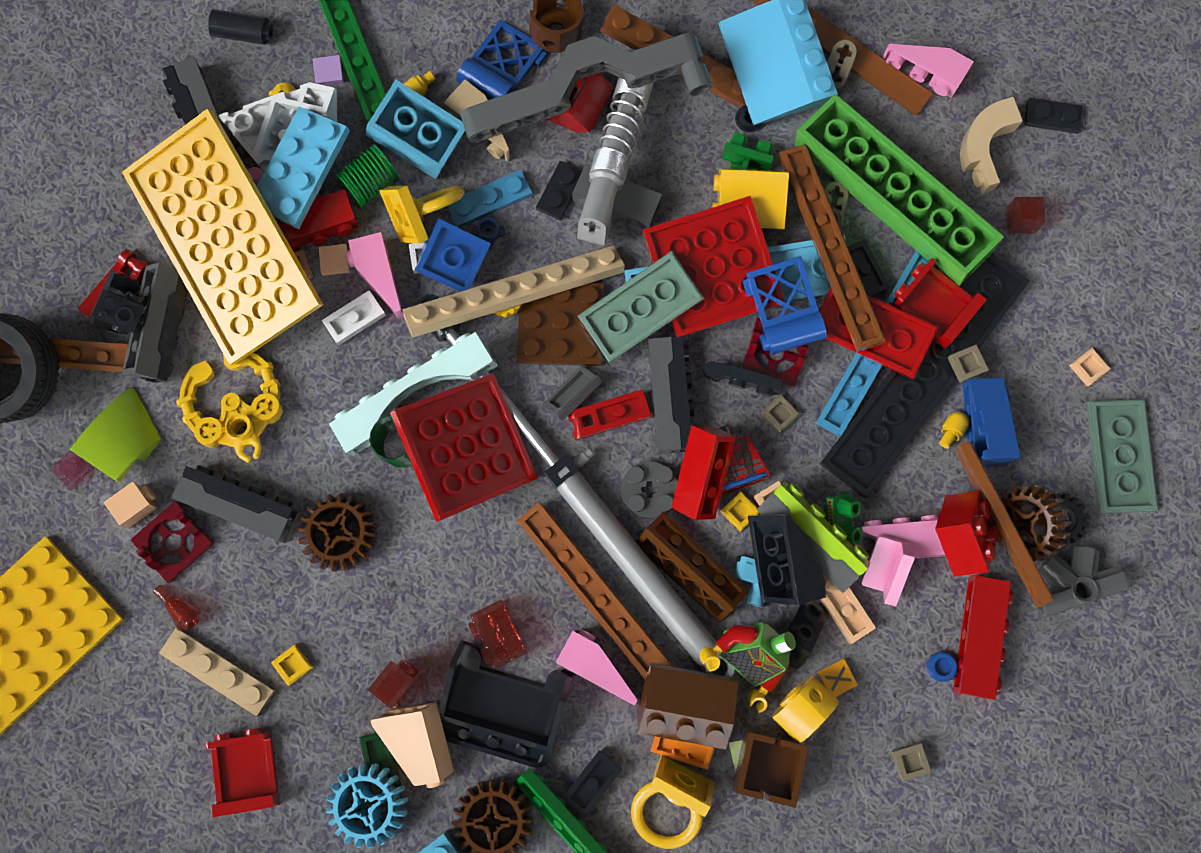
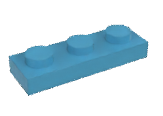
M520 169L464 194L460 200L447 207L456 226L461 228L486 215L531 197L532 191Z

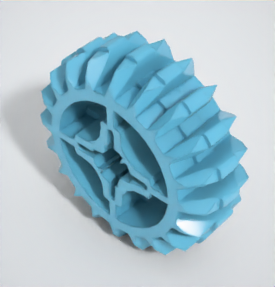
M363 763L359 765L358 769L355 766L348 768V775L345 773L338 776L340 783H333L330 788L336 794L327 796L326 800L333 803V806L327 808L326 813H334L335 818L329 821V825L338 824L339 828L335 832L337 836L344 832L346 833L344 843L348 844L355 838V846L357 848L362 847L364 842L368 848L374 847L376 841L378 844L383 845L387 842V837L393 838L397 834L395 828H401L404 825L399 817L406 816L408 811L400 807V805L407 803L408 798L400 797L399 793L405 790V786L401 785L397 788L394 786L399 776L394 775L389 779V768L386 767L379 773L378 764H372L369 769L368 765ZM364 781L378 785L383 790V793L373 794L369 785L365 786ZM353 787L354 792H352L354 802L352 807L347 810V795ZM368 800L370 802L378 800L369 809L356 811L357 808L363 806ZM388 801V814L382 825L380 809L382 804ZM357 817L362 819L370 829L357 826L351 818Z

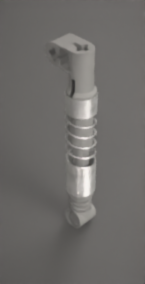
M647 22L665 32L666 26ZM618 78L613 94V102L610 105L613 112L607 115L609 124L603 127L605 136L599 140L602 147L596 150L589 173V182L591 184L578 223L577 239L603 246L606 244L611 225L614 200L617 191L621 190L630 165L629 160L633 155L632 149L636 144L635 137L639 134V125L643 121L642 114L646 110L653 83L638 88H628L626 81ZM614 104L618 107L617 112L613 109ZM640 116V121L637 124L634 119Z

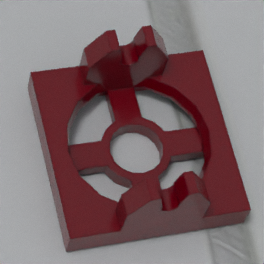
M757 317L742 369L780 379L783 382L782 384L795 387L805 361L808 345L796 347L797 354L783 351V357L780 360L770 359L767 351L763 350L762 344L757 343L760 339L759 335L764 334L760 318ZM755 352L764 354L768 361L766 369L762 368L757 362ZM783 360L794 363L786 371L774 372L776 364L781 363Z
M174 501L130 539L138 549L136 550L137 555L146 561L144 563L148 567L157 571L167 583H171L214 545L211 539L177 501ZM176 520L185 526L180 531H169L163 523ZM157 530L162 536V546L153 553L151 539L153 533ZM191 533L194 535V545L189 554L184 545L185 538ZM171 534H177L181 538V546L174 551L168 550L165 546V540ZM167 553H177L182 559L181 562L173 564L164 563L159 560Z

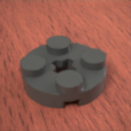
M646 461L638 463L631 467L623 478L621 485L622 500L626 507L638 517L655 519L662 512L666 514L671 510L677 480L669 467L658 462ZM648 482H651L653 487L658 488V492L653 493V498H647V494L641 491V488L646 487Z

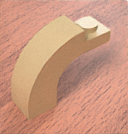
M1014 97L997 101L985 108L973 121L962 140L960 149L962 171L974 170L972 173L973 183L976 187H980L982 194L992 192L1000 183L989 152L990 141L997 136L1014 132L1023 122Z

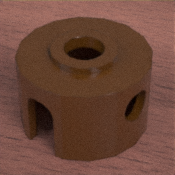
M533 0V10H530L529 33L532 41L539 48L548 52L560 53L564 52L569 44L580 40L584 10L580 0H563L567 3V6L558 4L556 2L558 0ZM553 24H558L563 30H551L548 28Z

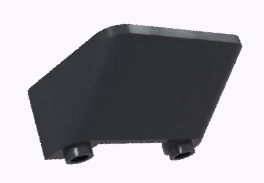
M461 640L448 667L439 707V715L446 742L534 768L545 766L549 762L574 673L565 670H554L547 676L545 685L480 666L482 661L481 649L473 643Z

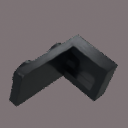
M813 601L799 605L787 631L792 633L796 641V647L790 651L789 666L795 670H798L812 653L829 614L827 609Z

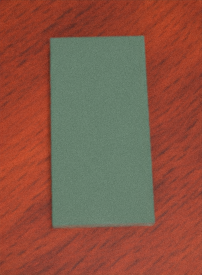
M671 251L579 314L578 317L607 361L611 363L704 300V298Z
M1145 399L1088 401L1087 412L1099 514L1158 511Z

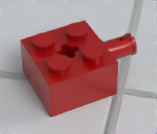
M980 490L945 495L935 527L954 577L988 573L991 561L995 559V545L999 542V532L997 526L992 525L989 503L983 501Z

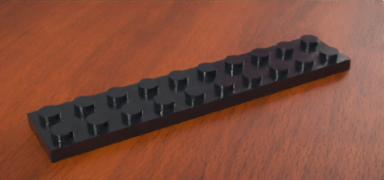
M992 253L959 286L972 297L979 293L987 300L958 336L945 349L932 340L914 379L890 370L819 464L866 499L957 379L948 357L974 345H977L979 349L1030 280Z

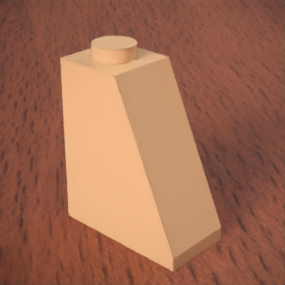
M436 702L388 710L371 719L373 728L414 786L424 784L427 785V788L440 786L445 782L444 779L454 772Z

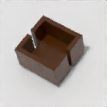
M744 731L732 791L762 800L764 797L770 802L796 808L808 746Z

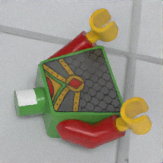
M767 623L733 625L729 630L724 631L723 635L715 642L716 646L714 648L705 647L700 651V659L702 664L706 663L708 671H714L720 666L718 656H721L753 686L760 685V689H753L748 693L747 699L750 707L755 701L759 700L756 708L761 713L767 708L766 694L773 692L789 668L790 651L796 647V641L792 633L785 632L779 635Z

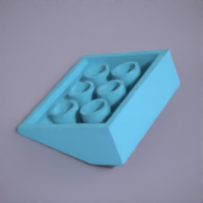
M771 0L718 23L754 125L823 106L834 94L838 95L805 0Z

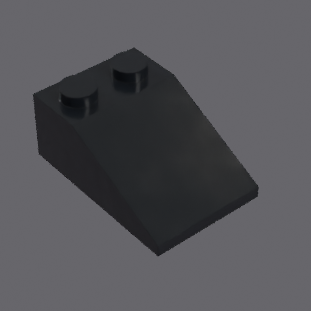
M790 514L748 515L761 602L801 605L826 598L822 568Z

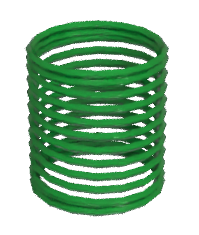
M374 144L369 149H366V153L362 152V155L359 154L358 157H355V161L351 160V163L348 162V166L344 165V169L340 168V170L335 172V176L347 193L349 191L357 200L355 201L356 205L360 208L365 206L366 202L369 203L370 200L377 197V194L380 195L379 190L381 188L384 189L392 186V184L400 180L393 165ZM384 167L386 168V170H387L388 173L390 174L389 176L387 175L386 171L384 170ZM381 170H382V172L384 173L385 177L387 178L388 182L385 180V178H384L383 175L381 174V172H380ZM377 172H378L379 176L381 177V179L383 180L385 186L382 184V182L380 181L379 177L377 176V174H376ZM373 176H375L381 188L378 186ZM368 178H371V180H372V182L374 183V185L376 186L377 190L374 188V186L372 185V183L370 182V180H369ZM365 181L368 182V184L370 185V187H371V189L373 190V192L369 189V187H368V185L366 184ZM361 183L364 184V186H365V188L367 189V191L369 192L370 196L367 194V192L365 191V189L363 188V186L361 185ZM357 186H359V187L361 188V190L363 191V193H364V195L366 196V198L362 195L361 191L359 190V188H358Z

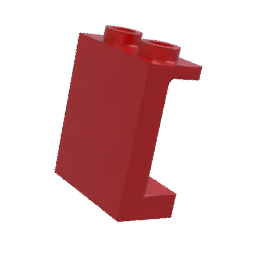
M931 258L927 264L921 262L912 272L911 276L915 279L910 285L904 282L894 294L897 300L892 306L938 326L933 340L945 349L953 342L987 299L979 293L974 297L969 295L933 266L936 260Z
M261 727L244 730V737L233 738V732L214 735L215 741L206 743V749L211 750L216 804L211 805L212 817L272 808L280 805L272 732L263 733V728Z

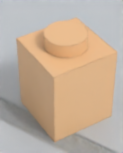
M131 482L103 502L117 523L128 529L157 509L153 502L156 499L153 491L146 484L142 486L136 482Z

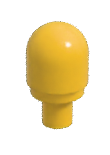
M428 71L422 77L418 75L412 76L403 84L421 96H425L426 92L429 91L427 86L434 82L436 78Z
M953 412L948 416L941 430L944 435L939 444L942 447L949 449L953 441H959L963 438L970 424L969 418L965 413Z

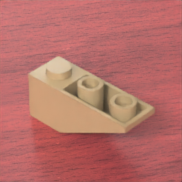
M464 80L445 100L444 107L446 112L462 121L460 113L464 109L488 100L486 95ZM500 134L488 138L492 142L487 147L488 152L496 159H500L504 154L505 160L508 162L510 160L509 148L503 135Z

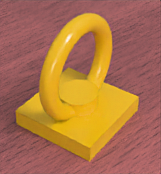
M389 186L379 190L400 242L415 244L428 240L422 224L423 215L449 206L460 200L465 194V190L461 186L444 188L418 199L411 196L408 186Z
M661 755L652 781L644 785L637 792L632 802L631 818L636 831L646 842L659 848L674 849L688 844L700 831L703 816H706L711 807L715 781L677 760ZM660 792L672 803L689 808L691 819L688 827L682 833L675 836H662L652 831L647 826L643 817V807L650 796Z

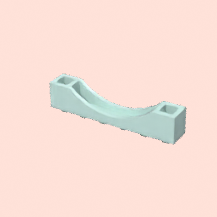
M476 332L460 336L456 340L457 344L449 349L442 348L436 351L430 361L425 364L419 363L414 365L403 378L390 380L379 393L366 395L355 408L351 410L348 408L339 412L335 416L336 420L329 423L344 451L350 455H355L369 447L370 431L374 424L382 417L391 415L390 412L395 410L403 400L415 391L444 380L463 379L473 381L497 367L496 361L482 338Z

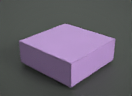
M340 55L313 58L316 84L328 86L344 83Z

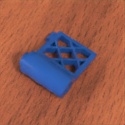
M499 20L474 55L463 62L456 80L460 84L464 80L468 81L486 95L488 100L516 91L534 65L540 66L547 56V52L539 48L532 41L531 37ZM503 30L512 36L513 41L498 44L497 36ZM530 45L536 49L532 55L521 57L518 47ZM515 49L516 58L502 60L500 50ZM496 51L498 61L487 62L481 57L484 53ZM519 64L520 72L516 77L505 72V66Z
M801 256L746 273L747 279L742 282L747 297L753 296L764 332V334L759 335L764 351L769 350L770 354L774 355L827 338L824 321L818 310ZM797 264L800 277L796 285L780 278L785 268ZM780 270L778 276L771 273ZM765 274L775 280L768 294L757 289L755 277ZM801 281L805 290L798 287ZM778 282L793 289L786 303L771 296ZM796 291L807 296L809 308L798 310L789 305ZM760 295L766 297L763 304L761 302ZM768 300L784 307L779 317L767 320L764 307ZM786 309L793 311V313L784 315Z

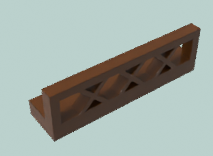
M664 512L646 528L636 541L659 568L719 623L735 609L749 592L744 585ZM648 538L656 546L657 549H654L646 541V539ZM670 561L674 562L677 565L678 569L675 568L672 564H670ZM691 581H694L699 588H696ZM713 601H716L724 610L721 611Z

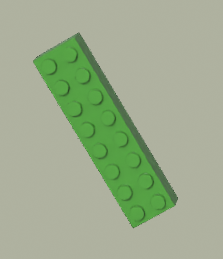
M836 94L797 130L794 144L796 147L806 144L812 161L836 182H840L851 195L928 261L931 258L935 259L936 263L934 266L958 286L997 249L1004 238L1001 233Z

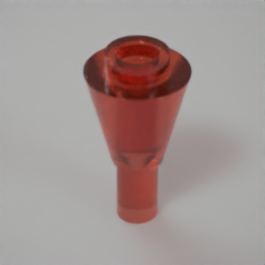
M159 585L154 589L153 593L164 603L178 631L190 630L198 624L201 613L200 608L175 595L173 596L163 585Z

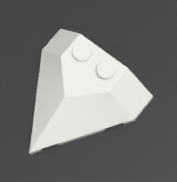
M308 82L300 85L298 90L287 94L284 92L245 105L240 111L231 114L225 112L218 115V117L230 129L254 161L265 171L298 107L337 122V92L333 87Z

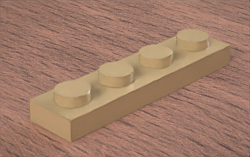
M175 628L159 654L255 716L260 715L275 692L274 689L179 628Z

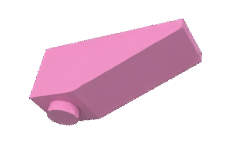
M379 232L348 240L350 250L346 251L350 267L355 266L359 275L398 318H403V310L382 233Z
M580 629L579 633L572 631L556 663L635 706L638 700L601 647L594 643L596 637Z

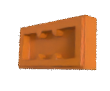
M655 736L650 752L708 770L715 747Z

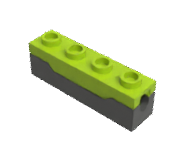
M784 481L757 510L761 514H790L820 564L822 573L844 593L869 568L871 563L868 560L869 555L859 545L853 546L846 539L847 534L837 524L832 526L824 518L826 514L815 503L810 505L802 497L804 493L796 484L792 482L788 484Z

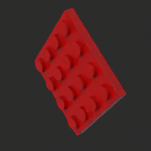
M751 196L643 229L642 232L652 263H655L672 251L704 298V300L671 321L676 337H683L758 313L753 296L747 297L742 281L747 279L746 273L771 266L773 263ZM765 274L754 278L757 289L767 294L775 282L773 278ZM778 282L771 296L785 302ZM760 295L762 304L766 297ZM768 300L766 306L764 307V310H768L780 305L771 300Z
M494 373L390 412L436 522L538 479Z

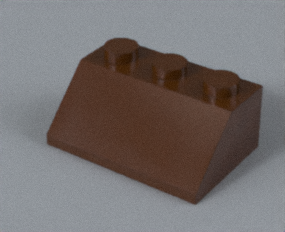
M650 663L637 709L638 733L726 750L734 725L738 679Z

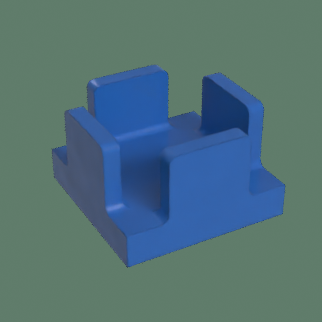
M438 218L433 230H430L428 234V240L425 241L420 251V259L415 267V271L457 291L468 290L491 243Z

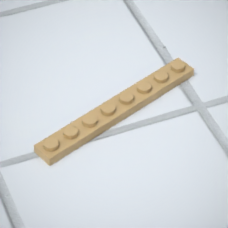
M613 245L402 309L403 316L411 336L414 338L624 273L625 265Z

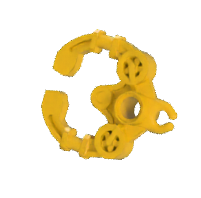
M252 353L236 365H230L223 354L224 364L229 370L239 371L250 366L254 369L257 376L263 377L265 383L260 385L263 394L257 396L251 406L245 404L235 393L224 395L221 400V416L219 419L213 417L204 418L200 411L195 412L193 404L198 401L196 398L197 388L209 383L215 375L206 360L193 365L183 380L180 397L176 401L178 407L182 408L184 413L182 418L184 424L188 425L198 442L205 447L215 448L221 444L234 447L238 457L248 463L251 462V457L244 453V449L252 445L255 447L253 458L258 459L262 450L260 435L268 424L278 421L283 413V407L280 403L279 387L281 384L278 379H275L273 364ZM247 426L243 434L237 435L241 427Z

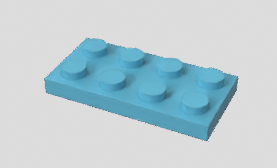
M298 107L257 185L260 194L275 219L297 229L300 228L350 132L347 126Z

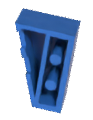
M1004 378L969 379L962 386L964 410L970 421L969 428L966 431L967 441L971 442L983 467H1003L1021 458L1009 405V391L1005 386Z

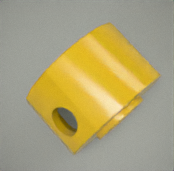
M811 675L786 695L771 717L799 744L818 729L837 707L839 700L818 679Z

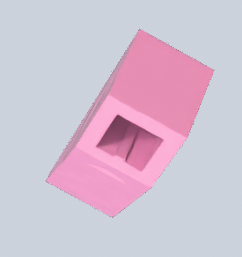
M889 44L882 57L884 60L887 58L886 63L891 64L897 69L901 68L905 60L914 63L915 66L909 75L911 79L918 83L924 82L930 72L933 74V77L928 85L932 86L934 92L938 95H947L951 98L974 62L951 48Z
M938 515L922 516L919 522H910L909 517L897 518L892 520L893 524L882 525L881 520L864 522V527H861L862 536L876 541L878 535L881 534L913 543L915 558L945 556L935 530Z

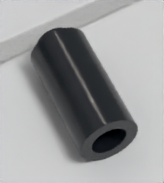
M212 9L210 12L208 30L211 37L266 45L267 40H271L273 37V25L269 23L267 17Z

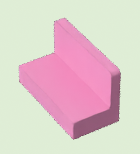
M881 534L876 539L869 558L871 563L864 572L861 582L863 586L883 591L885 604L897 605L915 559L913 543Z

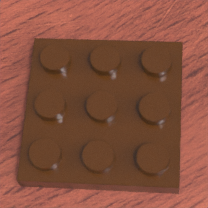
M588 283L521 304L519 308L517 364L601 366L602 352L578 315L603 299L604 283Z

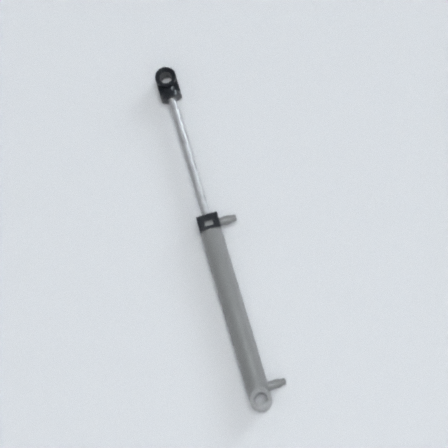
M427 294L418 301L417 305L440 297L434 294ZM460 323L431 333L438 342L447 339L454 346L459 338L456 331L459 329ZM489 372L482 375L481 377L489 375ZM500 387L514 423L550 466L544 471L546 478L559 491L704 673L715 675L712 671H708L706 663L702 664L700 651L705 647L714 648L716 640L579 472V468L594 456V452L588 448L572 460L567 454L558 459ZM718 656L726 664V671L721 676L731 678L735 669L721 656Z

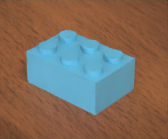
M395 80L368 122L365 135L429 176L437 179L462 138L465 128L461 120L400 81Z

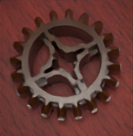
M1032 483L1024 484V486L1021 484L1015 485L1012 490L1004 491L1002 493L1003 497L1000 499L1020 536H1027L1030 541L1034 540L1037 544H1031L1022 538L1033 561H1044L1049 556L1057 555L1059 553L1058 549L1066 545L1063 539L1071 535V533L1065 530V527L1070 526L1072 522L1064 518V515L1068 514L1070 510L1061 509L1060 507L1064 499L1058 498L1054 500L1055 491H1045V486H1035ZM1024 500L1035 503L1041 509L1035 510L1031 505H1027ZM1000 540L998 545L1004 546L1002 541Z
M339 493L335 502L333 495L329 494L326 498L327 504L319 498L316 500V504L319 507L317 510L311 506L307 508L308 512L312 513L310 518L306 516L301 517V520L307 523V527H299L298 532L306 534V536L298 541L301 545L309 544L302 552L304 555L313 553L310 558L312 564L320 561L319 568L323 570L330 564L331 571L337 572L340 563L344 571H349L348 561H351L354 566L358 567L360 566V562L356 558L358 555L364 559L369 558V555L363 551L364 548H375L374 544L368 542V538L374 539L378 537L376 532L369 531V529L377 526V522L373 520L367 521L372 517L373 512L371 510L363 512L366 507L363 501L355 505L356 498L354 496H350L346 501L345 495ZM343 510L332 522L320 521L326 514L332 511ZM351 513H354L359 521L360 536L351 533L349 530ZM340 526H343L341 530L344 531L346 535L350 536L349 538L345 536H336L334 540L333 537H335V535H333L331 531L326 529V527L330 529H339ZM316 529L323 531L326 535V550L324 553L317 544ZM343 543L355 544L349 552L333 556L334 552Z
M495 779L489 780V789H485L484 783L480 781L477 783L478 793L472 787H469L466 791L471 799L469 800L461 796L458 801L465 806L464 809L455 807L453 813L461 816V819L453 820L452 826H461L462 830L454 833V838L458 839L464 836L466 839L459 845V848L463 850L470 845L472 849L469 853H476V851L480 853H508V850L511 853H520L515 844L518 843L526 847L528 841L521 835H532L533 832L531 828L524 827V824L534 822L533 816H524L525 812L532 809L531 804L523 807L520 804L526 798L525 793L516 798L514 796L518 788L516 785H513L509 792L505 791L506 780H502L499 789L495 788ZM488 796L486 813L481 816L469 817L474 803ZM497 796L507 800L513 806L517 815L503 814L498 808ZM492 806L495 818L502 821L501 825H496L497 829L494 831V837L491 825L483 822L485 818L488 819L490 817L489 814L492 812ZM518 825L513 838L507 843L498 846L499 831L504 827ZM469 827L484 830L488 837L489 846L478 842L472 835Z

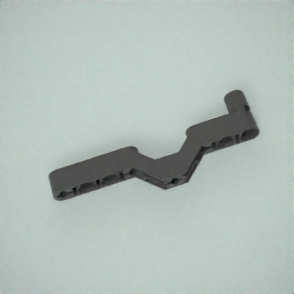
M693 32L684 33L632 52L592 36L569 44L566 47L550 80L464 109L460 115L468 140L470 142H479L568 111L572 106L569 97L578 80L603 71L624 79L628 88H638L682 73L691 96L708 92L713 88V83L706 64L700 63L704 57L696 34Z

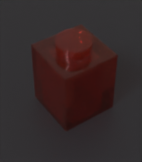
M1015 197L1006 207L1008 234H1035L1045 224L1043 197Z

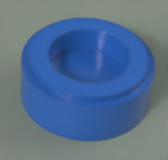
M938 652L928 659L927 671L932 679L939 682H947L956 676L958 665L955 658L949 653Z

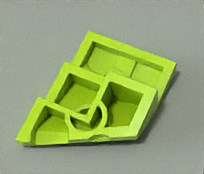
M129 387L92 421L71 446L70 450L120 483L137 459L142 462L147 460L161 441V437L142 404L136 389Z

